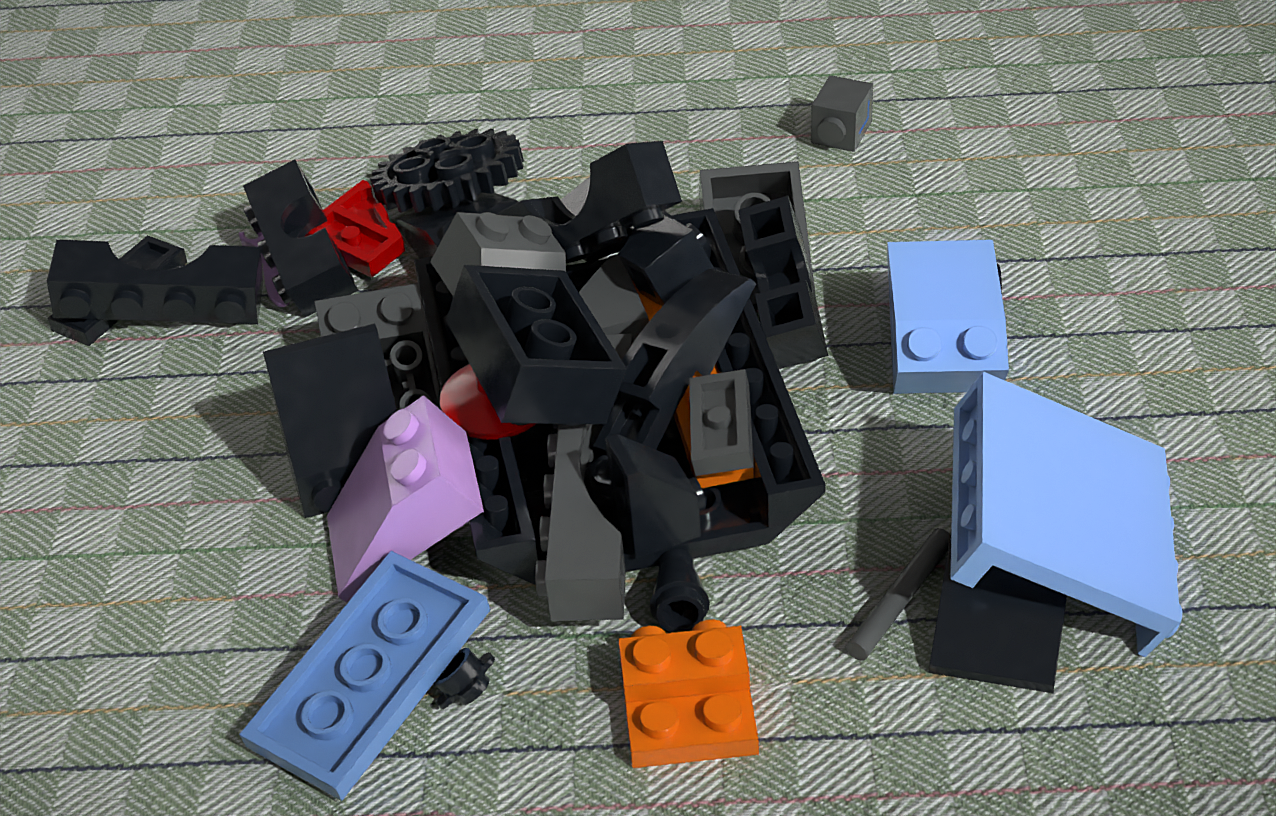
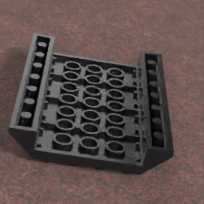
M713 208L671 215L675 221L685 226L690 223L702 233L709 245L705 253L715 270L741 276ZM431 256L414 259L442 390L447 380L458 370L469 365V362L446 321L453 296L430 262L433 257ZM607 259L597 260L591 264L584 262L566 266V273L578 292ZM750 297L717 360L720 373L743 369L746 371L750 391L754 478L702 488L706 508L699 512L701 537L637 559L634 557L614 521L613 506H596L603 517L621 533L625 571L659 565L661 555L671 549L685 550L694 559L769 544L826 492L825 481ZM673 416L656 450L675 457L687 478L693 477L691 467ZM537 423L529 430L512 437L478 439L467 436L484 512L469 521L477 559L536 585L537 560H547V552H542L540 546L541 516L551 515V509H546L544 503L545 474H554L555 468H549L548 435L558 434V429H553L552 424ZM598 450L592 463L604 454ZM586 481L587 490L590 489V482Z

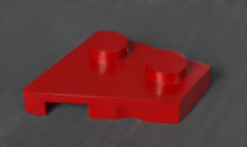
M365 180L360 181L323 209L328 221L313 228L304 236H309L326 228L343 254L347 265L371 278L405 252L401 233L396 225L389 221L386 209L382 203H377L373 197L369 182Z

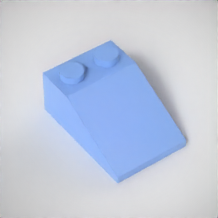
M993 240L887 242L893 394L967 392L982 372L1005 380L1009 371L1006 318Z

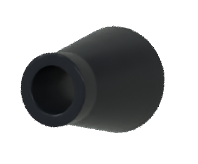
M671 549L663 553L659 559V571L650 600V611L659 625L669 632L692 631L693 627L703 621L710 607L709 597L695 570L691 554L682 549Z

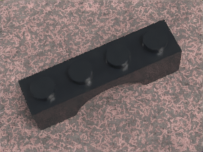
M663 141L625 144L590 163L588 195L582 209L576 216L566 208L558 196L521 200L496 215L518 217L531 215L541 218L550 226L553 236L565 251L566 263H572L593 255L591 247L596 244L598 246H607L628 237L626 229L632 226L634 229H639L661 222L665 219L662 211L681 203L682 199Z
M590 177L561 199L566 208L575 216L580 212L586 201ZM665 210L662 211L665 219L661 222L639 229H634L632 226L626 229L628 234L626 239L607 246H598L596 244L591 247L593 255L582 260L591 264L603 257L619 252L617 255L640 294L663 306L690 280L708 268L714 269L705 253L709 245L702 233L690 223L685 226L675 221Z
M56 240L47 277L53 318L258 324L263 290L261 247L209 245L201 256L184 266L168 270H145L130 266L121 261L112 252L108 241Z

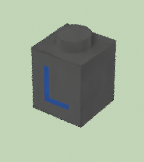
M829 75L811 105V143L855 152L872 123L873 83Z

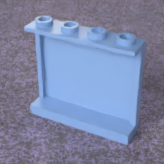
M982 372L954 408L950 579L973 588L992 565L1136 623L1137 652L1139 655L1146 657L1165 638H1170L1177 631L1182 619V607L1179 604L1177 585L1178 562L1175 559L1173 541L1174 519L1171 516L1169 497L1170 477L1167 475L1165 448L986 372Z

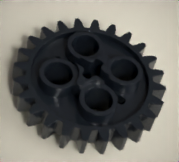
M473 129L463 135L460 131H456L451 137L437 135L436 138L419 141V144L415 147L402 148L404 152L402 154H390L388 156L389 161L379 162V169L372 170L373 177L370 178L376 200L378 203L385 205L387 210L398 207V211L402 213L414 207L415 213H419L425 208L432 206L434 211H438L444 204L450 203L451 206L456 207L462 202L476 201L480 193H494V186H507L509 184L508 179L518 177V170L524 168V158L519 140H516L514 134L507 135L505 130L495 133L494 129H489L479 133L478 129Z

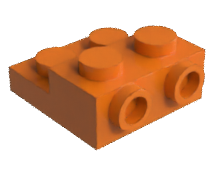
M709 619L696 624L692 631L666 633L660 627L645 626L634 631L631 637L618 638L632 768L759 755V738L750 693V672L741 626L727 627L722 621Z

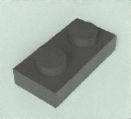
M745 369L689 378L691 462L695 475L700 476L753 468L750 391Z

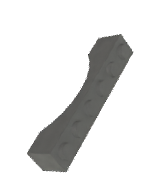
M607 334V338L622 360L633 344L632 334ZM552 424L553 429H558V434L548 435L547 450L549 468H555L554 474H545L544 503L546 509H551V515L541 516L540 546L542 552H547V560H537L536 562L537 596H547L551 621L624 619L626 571L622 536L603 517L586 489L585 470L591 465L598 451L593 445L604 424H580L578 426Z

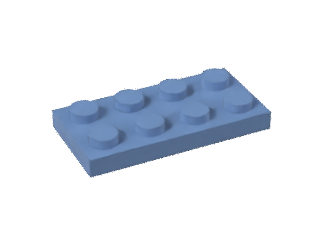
M390 551L239 735L245 746L342 801L491 609L486 596Z

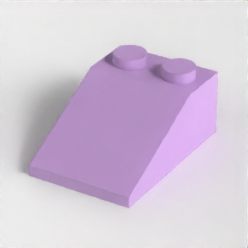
M424 395L406 408L393 413L387 421L378 426L327 515L338 597L345 602L351 600L390 551L411 560L484 512L466 431Z

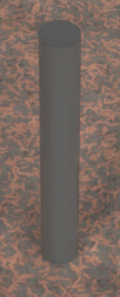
M941 528L933 530L846 644V650L853 658L860 661L867 659L948 551L949 532Z

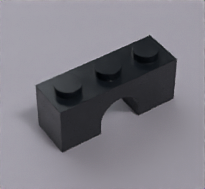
M295 159L243 185L250 205L243 208L245 215L257 234L261 232L264 239L257 242L258 247H261V253L271 269L277 268L279 274L272 277V281L285 304L293 301L306 318L316 312L314 301L347 296L359 291L343 254L326 228L304 237L310 230L328 220L312 184Z
M785 196L739 209L746 252L753 266L760 293L755 294L761 327L778 368L782 369L829 356L801 228L789 197Z

